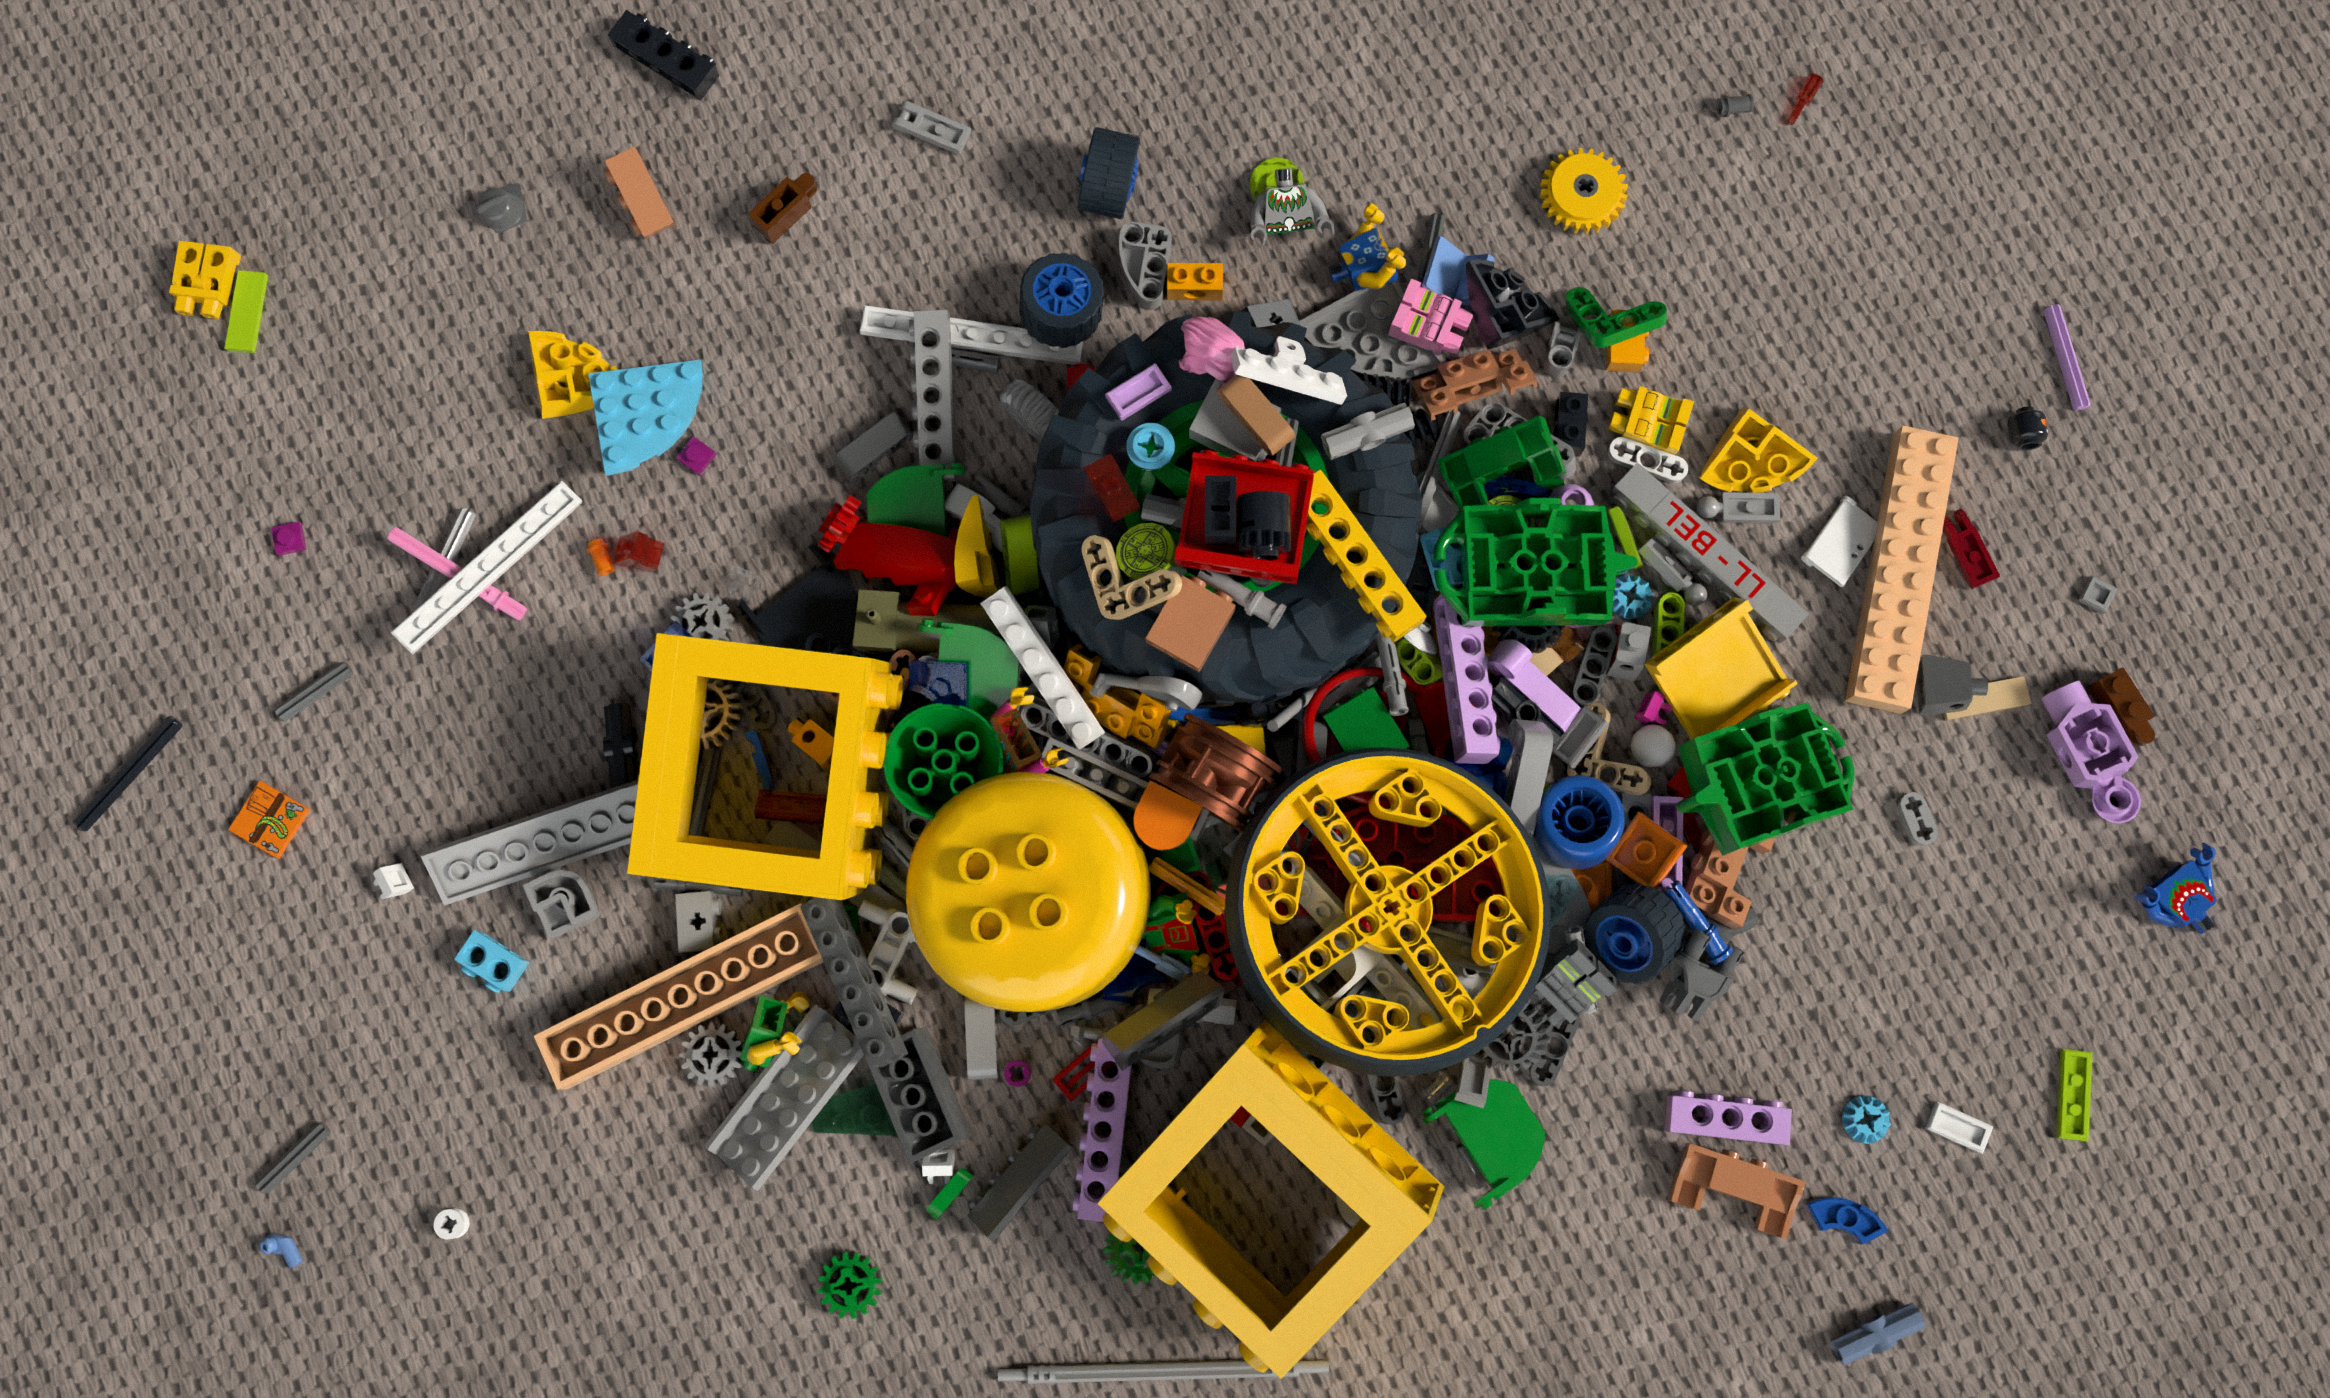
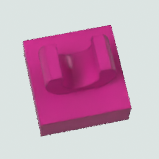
M1657 691L1645 694L1634 719L1644 724L1653 722L1656 725H1664L1666 721L1659 717L1658 712L1660 709L1670 712L1672 708L1668 703H1663L1665 695Z

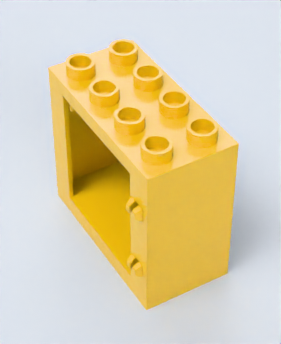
M657 633L627 874L835 900H844L865 892L868 884L877 885L882 867V851L870 849L872 829L874 826L884 827L888 816L889 793L877 791L879 769L881 767L884 768L886 744L891 733L884 732L886 709L899 710L903 694L902 675H893L891 673L892 663L872 658ZM708 678L840 693L821 851L689 835Z
M1264 1020L1097 1204L1106 1211L1102 1216L1103 1222L1115 1237L1124 1242H1129L1134 1238L1151 1254L1147 1259L1148 1265L1160 1280L1168 1285H1175L1179 1281L1196 1297L1193 1301V1308L1206 1324L1215 1329H1219L1224 1324L1242 1341L1238 1345L1239 1352L1252 1368L1262 1373L1270 1368L1282 1379L1433 1221L1444 1185L1272 1025ZM1241 1105L1361 1217L1287 1297L1182 1199L1188 1193L1186 1188L1182 1187L1175 1193L1168 1186Z

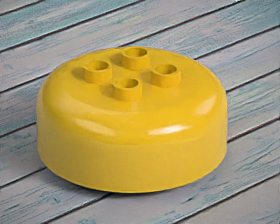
M1029 771L1011 772L983 779L965 788L959 795L953 796L935 813V818L930 820L922 831L911 856L906 881V906L911 930L919 949L933 970L949 986L970 1000L990 1008L1011 1012L1048 1011L1074 1005L1091 997L1113 981L1125 968L1140 944L1146 928L1151 901V882L1146 857L1138 837L1130 824L1110 802L1092 790L1059 776Z

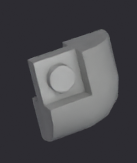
M564 870L549 872L523 885L532 909L538 913L549 939H554L577 927L586 926L601 915L589 886L581 876L574 872Z

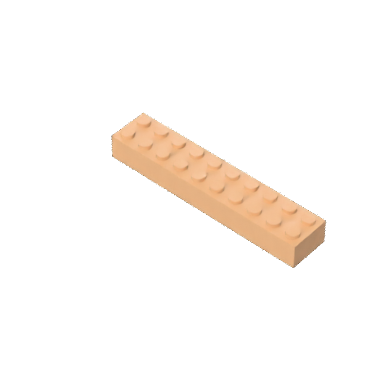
M1902 426L1893 434L1845 702L1899 714L1911 709L1958 437L1908 426Z
M800 903L534 1035L557 1090L570 1089L823 963V959L801 911L800 906L803 904Z

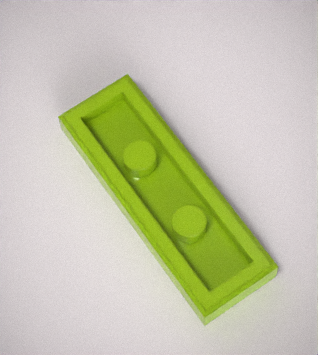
M238 270L224 348L227 351L255 353L268 281V275L265 272Z
M2060 1049L2056 1138L2089 1142L2093 1052Z

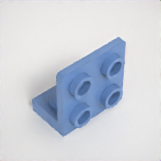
M1443 236L1436 237L1422 287L1437 294L1446 295L1453 300L1454 298L1462 301L1460 308L1472 310L1466 282V263L1471 260L1494 262L1495 258L1490 254L1467 256Z

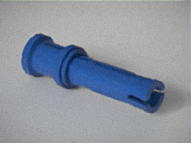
M1677 880L1670 883L1675 891L1666 886L1663 890L1664 893L1676 904L1678 911L1681 912L1693 932L1697 928L1712 937L1705 948L1709 955L1708 960L1710 963L1717 964L1730 956L1733 952L1732 946L1723 941L1718 934V927L1706 920L1681 885V882Z

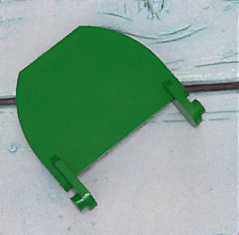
M950 463V469H946V464L917 465L904 467L887 474L874 484L866 494L868 523L910 527L947 537L943 475L966 474L965 468H962L961 463Z
M922 618V623L918 624L917 627L918 631L940 634L935 704L942 703L967 707L980 714L989 723L992 714L1007 700L1011 701V691L1014 688H1018L1019 660L1003 638L985 628L946 621H938V625L933 624V619Z
M1489 1079L1484 1108L1454 1100L1456 1093L1454 1091L1435 1104L1437 1110L1434 1111L1432 1107H1429L1421 1113L1424 1117L1422 1119L1424 1125L1432 1122L1442 1114L1445 1115L1491 1189L1473 1201L1475 1206H1480L1482 1210L1493 1205L1490 1200L1491 1198H1494L1496 1201L1530 1175L1539 1161L1545 1140L1544 1128L1516 1085Z

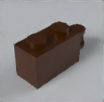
M803 173L794 182L787 176L748 213L753 226L772 244L812 208L809 199L817 192V184L813 175Z
M2124 667L2109 673L2087 686L2097 704L2111 705L2133 745L2143 746L2155 739V732L2148 722L2155 715Z

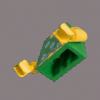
M796 991L788 1001L785 999L778 1001L762 995L759 996L740 1054L744 1068L750 1071H757L760 1066L768 1067L772 1056L779 1054L781 1049H784L790 1055H795L799 1052L800 1048L797 1044L801 1043L802 1040L792 1032H786L782 1037L781 1033L785 1015L790 1012V1008L794 1007L801 1013L809 1007L810 1004L808 1002H810V999L804 992Z

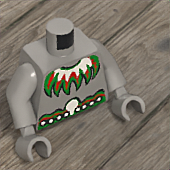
M1291 168L1276 169L1277 186L1265 187L1264 192L1258 195L1250 212L1252 231L1249 244L1253 245L1254 237H1260L1263 241L1262 246H1264L1268 234L1316 229V224H1318V236L1320 238H1323L1322 229L1329 228L1332 235H1334V224L1329 220L1325 205L1313 188L1306 187L1304 183L1293 184Z

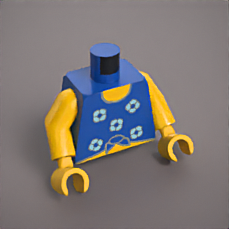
M1373 203L1368 204L1364 209V217L1367 218V221H1363L1348 242L1339 247L1341 262L1328 267L1333 283L1349 278L1354 290L1358 291L1366 288L1379 289L1384 284L1399 280L1397 269H1402L1406 265V259L1403 258L1404 252L1398 247H1393L1389 250L1378 227H1373L1374 224H1380L1384 220L1383 212Z

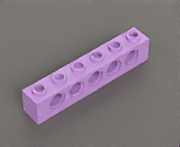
M1440 594L1433 601L1454 761L1455 763L1487 764L1499 755L1500 740L1496 734V712L1492 707V685L1488 679V658L1485 656L1483 645L1484 631L1481 629V626H1462L1461 616Z
M1099 1037L1098 1044L1092 1043L1090 1061L1096 1062L1094 1073L1088 1074L1087 1091H1092L1091 1103L1085 1102L1083 1120L1089 1121L1088 1131L1087 1133L1082 1132L1080 1150L1085 1151L1084 1163L1078 1162L1076 1180L1082 1181L1081 1192H1075L1073 1210L1078 1211L1077 1219L1103 1222L1102 1216L1106 1211L1097 1203L1119 1180L1132 1067L1131 1065L1122 1071L1118 1066V1074L1114 1077H1107L1103 1074V1063L1106 1061L1115 1062L1102 1043L1103 1037ZM1110 1091L1113 1093L1115 1103L1110 1107L1102 1106L1098 1099L1101 1092ZM1099 1121L1108 1122L1112 1128L1111 1134L1106 1137L1099 1136L1095 1131L1096 1123ZM1096 1151L1105 1152L1108 1156V1163L1104 1166H1096L1092 1161V1154ZM1091 1182H1101L1104 1185L1105 1192L1101 1196H1093L1088 1190V1185Z

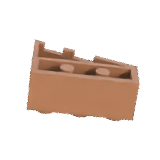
M635 146L605 160L608 168L604 169V172L611 185L617 184L621 192L617 195V198L624 211L630 209L634 219L630 220V223L637 236L642 234L645 239H648L675 226Z

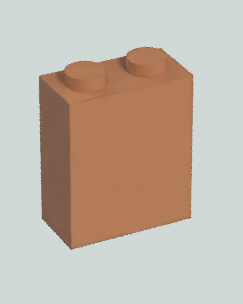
M1182 575L1181 591L1175 597L1167 600L1145 639L1149 645L1200 672L1235 612V605L1231 603L1233 598L1224 592L1217 590L1216 593H1213L1205 588L1207 584L1199 578L1191 575L1188 579Z

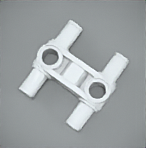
M865 899L858 911V915L880 925V929H882L867 958L872 971L878 970L883 975V981L879 985L883 996L886 997L888 994L911 1005L918 989L895 979L896 975H894L908 944L913 941L916 942L911 930L908 914L896 908H889L887 910ZM899 917L906 918L909 923L908 930L903 934L894 932L892 926L895 919Z

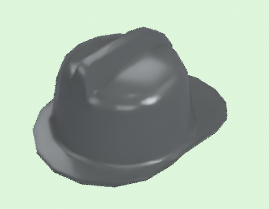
M519 183L510 184L502 188L488 189L481 194L476 207L484 223L494 230L495 233L504 232L528 221Z

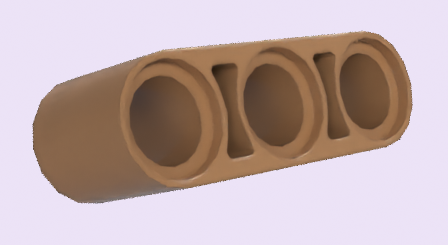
M1236 374L1216 390L1226 407L1269 456L1272 457L1296 438L1291 426L1250 378Z

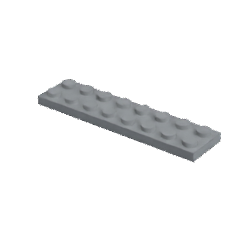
M639 779L423 851L421 858L444 906L630 844Z

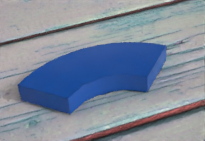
M1827 1197L1806 1203L1820 1231L1832 1228L1843 1229L1852 1234L1861 1245L1888 1232L1885 1224L1874 1212L1854 1201L1844 1198Z

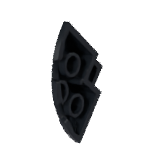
M1471 260L1466 263L1468 296L1475 323L1487 350L1528 336L1560 320L1551 304L1541 292L1533 293L1524 285L1525 278L1510 268L1504 271L1494 268L1493 261Z

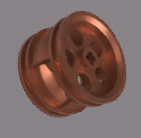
M1186 713L1183 717L1187 722L1185 727L1180 725L1177 727L1175 736L1162 758L1156 763L1160 767L1157 773L1151 771L1149 778L1161 786L1198 803L1204 809L1209 810L1211 816L1243 832L1247 819L1250 820L1253 815L1247 810L1255 796L1262 794L1267 785L1274 786L1276 783L1272 779L1274 773L1280 775L1283 769L1274 761L1236 737L1195 715Z

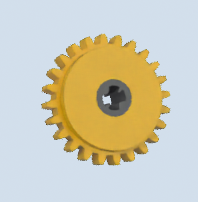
M1579 148L1576 155H1574L1572 150H1568L1566 158L1561 154L1558 155L1556 162L1551 161L1548 167L1549 170L1546 169L1543 174L1544 179L1540 183L1542 190L1539 198L1545 200H1543L1541 206L1542 208H1549L1547 217H1556L1555 225L1560 222L1564 223V231L1571 226L1574 227V234H1577L1579 229H1583L1585 235H1588L1591 228L1598 233L1601 229V224L1608 228L1611 220L1616 221L1619 213H1622L1625 207L1623 203L1628 198V195L1625 194L1628 184L1621 183L1624 182L1626 175H1618L1621 166L1616 165L1613 167L1611 165L1613 158L1610 157L1605 160L1603 158L1604 152L1602 151L1597 156L1594 155L1592 148H1590L1588 153H1584L1583 149Z

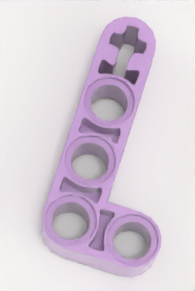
M1502 640L1488 656V670L1496 677L1502 675L1529 701L1537 703L1540 711L1562 731L1561 734L1566 732L1582 709L1530 661L1533 655L1527 647L1516 640Z

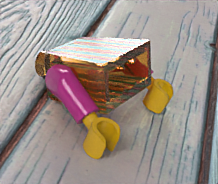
M1028 687L1014 688L1010 694L1011 701L1007 700L992 714L989 720V724L995 730L1001 743L1003 774L1028 771L1045 773L1049 770V767L1054 768L1068 762V758L1059 760L1057 757V753L1063 749L1062 747L1047 751L1045 759L1042 758L1043 755L1017 710L1018 705H1029L1034 700L1033 695L1024 696Z

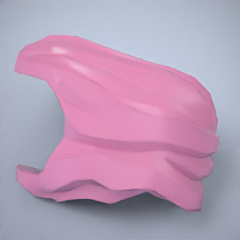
M1196 316L1184 321L1181 330L1184 332L1186 352L1183 358L1179 360L1180 368L1198 375L1209 373L1221 381H1228L1236 375L1230 355L1235 346L1245 348L1243 340L1232 329L1212 317Z

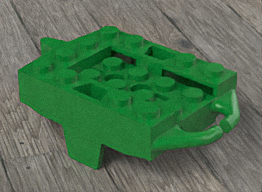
M1528 498L1515 505L1463 506L1456 512V516L1439 536L1434 547L1433 556L1434 561H1444L1445 551L1451 543L1457 542L1461 545L1463 587L1459 589L1453 588L1447 581L1446 570H1435L1434 576L1436 586L1442 596L1461 616L1462 626L1603 625L1612 620L1616 575L1624 574L1637 566L1638 560L1634 556L1615 552L1605 506L1560 505V498ZM1524 518H1542L1540 527L1528 528ZM1517 558L1525 561L1527 565L1526 571L1518 567ZM1546 558L1554 562L1555 570L1547 568L1545 564ZM1497 564H1504V569H1497ZM1473 595H1519L1518 597H1473ZM1555 595H1573V596H1555ZM1529 603H1541L1542 608L1527 611Z
M1808 702L1786 709L1781 706L1759 713L1738 724L1693 738L1678 746L1691 794L1678 802L1676 807L1681 813H1700L1722 856L1853 810L1850 798L1855 768L1850 755L1839 759L1843 769L1841 774L1827 738L1832 742L1835 750L1846 746L1845 741L1832 725L1812 712Z

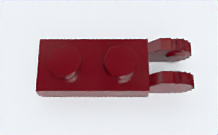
M1964 509L1954 512L1955 520L1962 530L1960 533H1957L1950 518L1945 515L1942 531L1945 537H1947L1946 540L1971 590L1998 579L2000 574L1976 526L1973 527Z

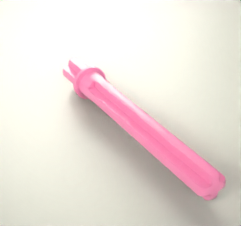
M394 527L387 536L390 542L450 579L463 569L397 527ZM491 585L479 595L487 603L494 606L495 611L500 609L516 620L520 621L527 612L525 606L509 597V592H502Z

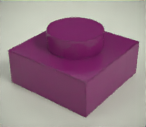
M693 436L676 458L700 476L716 456V452Z
M301 522L271 527L276 555L282 556L307 550Z

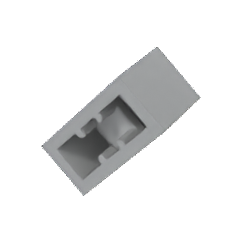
M711 891L675 894L678 953H701L723 942L722 927H717V915H721L722 912L720 898H716V894ZM700 917L706 919V924H702L700 928L694 925V922L699 921Z

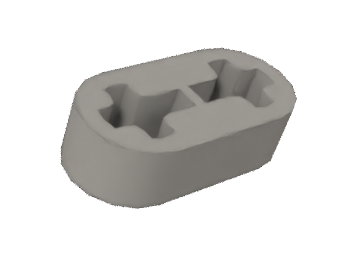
M1910 792L1901 796L1898 800L1897 808L1910 840L1918 846H1926L1933 843L1937 838L1938 831L1924 797L1916 792ZM1908 798L1912 802L1917 801L1918 807L1915 808L1917 818L1912 809H1906L1905 805L1909 803ZM1918 820L1923 829L1928 828L1930 834L1926 835L1927 840L1924 837L1917 836L1916 832L1920 830Z

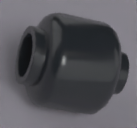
M2027 406L2017 409L2016 413L2010 416L2007 421L2009 440L2014 446H2018L2019 450L2039 448L2048 437L2046 416L2043 412L2034 410L2033 407Z

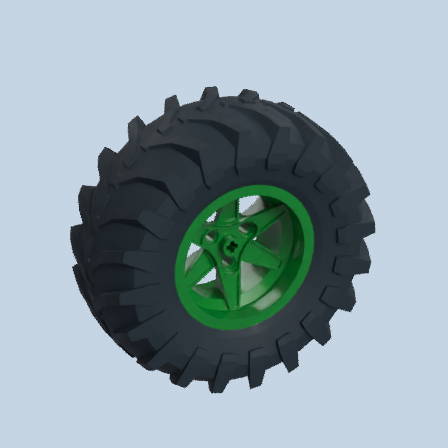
M1229 312L1217 317L1216 319L1232 329L1243 340L1244 349H1254L1260 354L1273 357L1276 352L1274 343L1281 336L1301 344L1306 356L1304 365H1308L1321 372H1332L1342 377L1347 397L1342 405L1251 378L1250 380L1271 404L1281 408V416L1284 419L1290 418L1299 422L1291 464L1306 465L1309 467V470H1314V473L1321 469L1405 586L1416 556L1419 539L1417 529L1422 509V496L1416 476L1413 475L1411 469V461L1415 460L1411 440L1404 433H1400L1387 438L1384 443L1366 451L1359 449L1330 460L1324 450L1321 439L1322 434L1350 424L1352 419L1367 412H1374L1376 414L1394 406L1382 388L1375 387L1361 380L1350 370L1357 360L1344 350L1313 346L1303 341L1307 328L1282 322L1271 326L1253 327L1251 326V312ZM1192 314L1164 323L1143 342L1136 333L1126 338L1109 351L1096 371L1088 367L1068 390L1058 415L1054 414L1044 433L1038 451L1030 501L1034 550H1036L1042 579L1045 581L1057 613L1070 631L1076 632L1081 640V645H1083V648L1092 658L1099 655L1102 657L1101 664L1115 673H1122L1124 676L1137 678L1144 676H1166L1186 681L1194 685L1202 693L1200 702L1195 708L1205 709L1229 706V709L1239 710L1241 708H1248L1247 706L1251 703L1261 702L1267 705L1282 698L1297 697L1320 686L1336 672L1347 667L1367 649L1379 633L1376 626L1378 621L1372 612L1367 614L1358 601L1360 596L1357 591L1346 586L1341 578L1342 570L1337 563L1332 565L1323 552V549H1325L1324 545L1319 539L1314 540L1307 529L1305 530L1297 584L1274 581L1270 586L1261 588L1255 586L1250 578L1236 581L1253 592L1256 590L1264 592L1266 598L1278 605L1281 603L1286 605V609L1277 625L1273 629L1268 627L1266 621L1254 614L1251 616L1246 614V611H1244L1245 607L1232 601L1231 603L1235 605V612L1200 672L1146 643L1145 638L1167 600L1121 620L1108 619L1101 614L1082 555L1083 542L1086 538L1093 535L1105 537L1111 542L1116 556L1117 545L1121 537L1130 528L1140 523H1150L1141 520L1146 494L1154 495L1158 485L1161 484L1177 499L1187 498L1191 473L1175 464L1193 452L1209 448L1189 438V429L1216 379L1209 373L1198 375L1180 368L1179 360L1183 358L1186 352L1184 332L1181 330V326L1184 321L1193 318ZM1156 363L1171 385L1172 390L1121 421L1106 399L1105 394ZM1142 424H1160L1168 429L1173 436L1175 452L1170 462L1162 466L1160 470L1150 469L1146 471L1144 468L1135 466L1128 456V437L1136 427ZM1154 436L1151 437L1148 445L1142 446V448L1147 450L1148 458H1150L1154 450L1160 449V447L1155 446ZM1217 452L1218 456L1228 457L1222 453ZM1277 453L1272 457L1267 454L1265 458L1275 461ZM1315 504L1311 507L1313 512L1318 515L1328 512L1323 504ZM1163 526L1171 534L1177 547L1180 533L1173 531L1171 527ZM1332 528L1329 531V534L1334 539H1341L1345 536L1344 531L1340 528ZM1096 544V549L1093 550V554L1098 555V550L1101 549V545ZM1350 552L1346 555L1351 563L1357 564L1363 561L1362 556L1357 552ZM1175 563L1171 564L1167 569L1176 572L1180 577L1183 575L1188 579L1192 575L1181 567L1176 566ZM1108 569L1104 570L1100 576L1102 585L1107 586L1112 579L1111 572ZM1120 569L1124 585L1135 581ZM1223 573L1234 580L1235 575ZM1368 576L1364 579L1365 584L1370 588L1380 586V582L1376 577ZM1165 578V583L1160 586H1153L1154 589H1168L1167 585L1171 583V579ZM1206 585L1205 588L1213 593L1217 592L1213 588ZM1142 586L1137 588L1134 594L1137 603H1142L1146 599V590ZM1126 600L1122 602L1114 601V605L1110 609L1111 611H1116L1117 606L1128 603ZM1384 601L1382 608L1386 612L1392 613L1396 608V604L1393 601Z

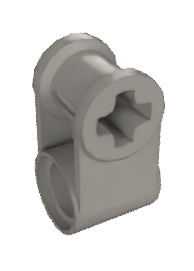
M1555 321L1544 362L1545 372L1549 376L1560 378L1567 373L1581 338L1582 330L1579 327L1575 330L1561 326L1560 322ZM1552 359H1561L1564 365H1557Z

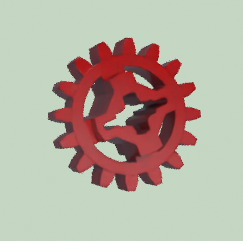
M849 495L843 505L837 502L834 504L818 529L824 534L817 545L818 547L829 553L836 542L840 545L844 544L860 519L854 513L861 501Z

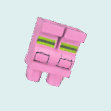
M1411 279L1391 324L1388 336L1423 349L1433 350L1432 353L1440 355L1442 350L1457 354L1464 337L1452 333L1450 330L1454 326L1467 331L1473 314L1460 308L1462 301L1455 298L1453 300L1446 295L1437 294L1421 287V282Z

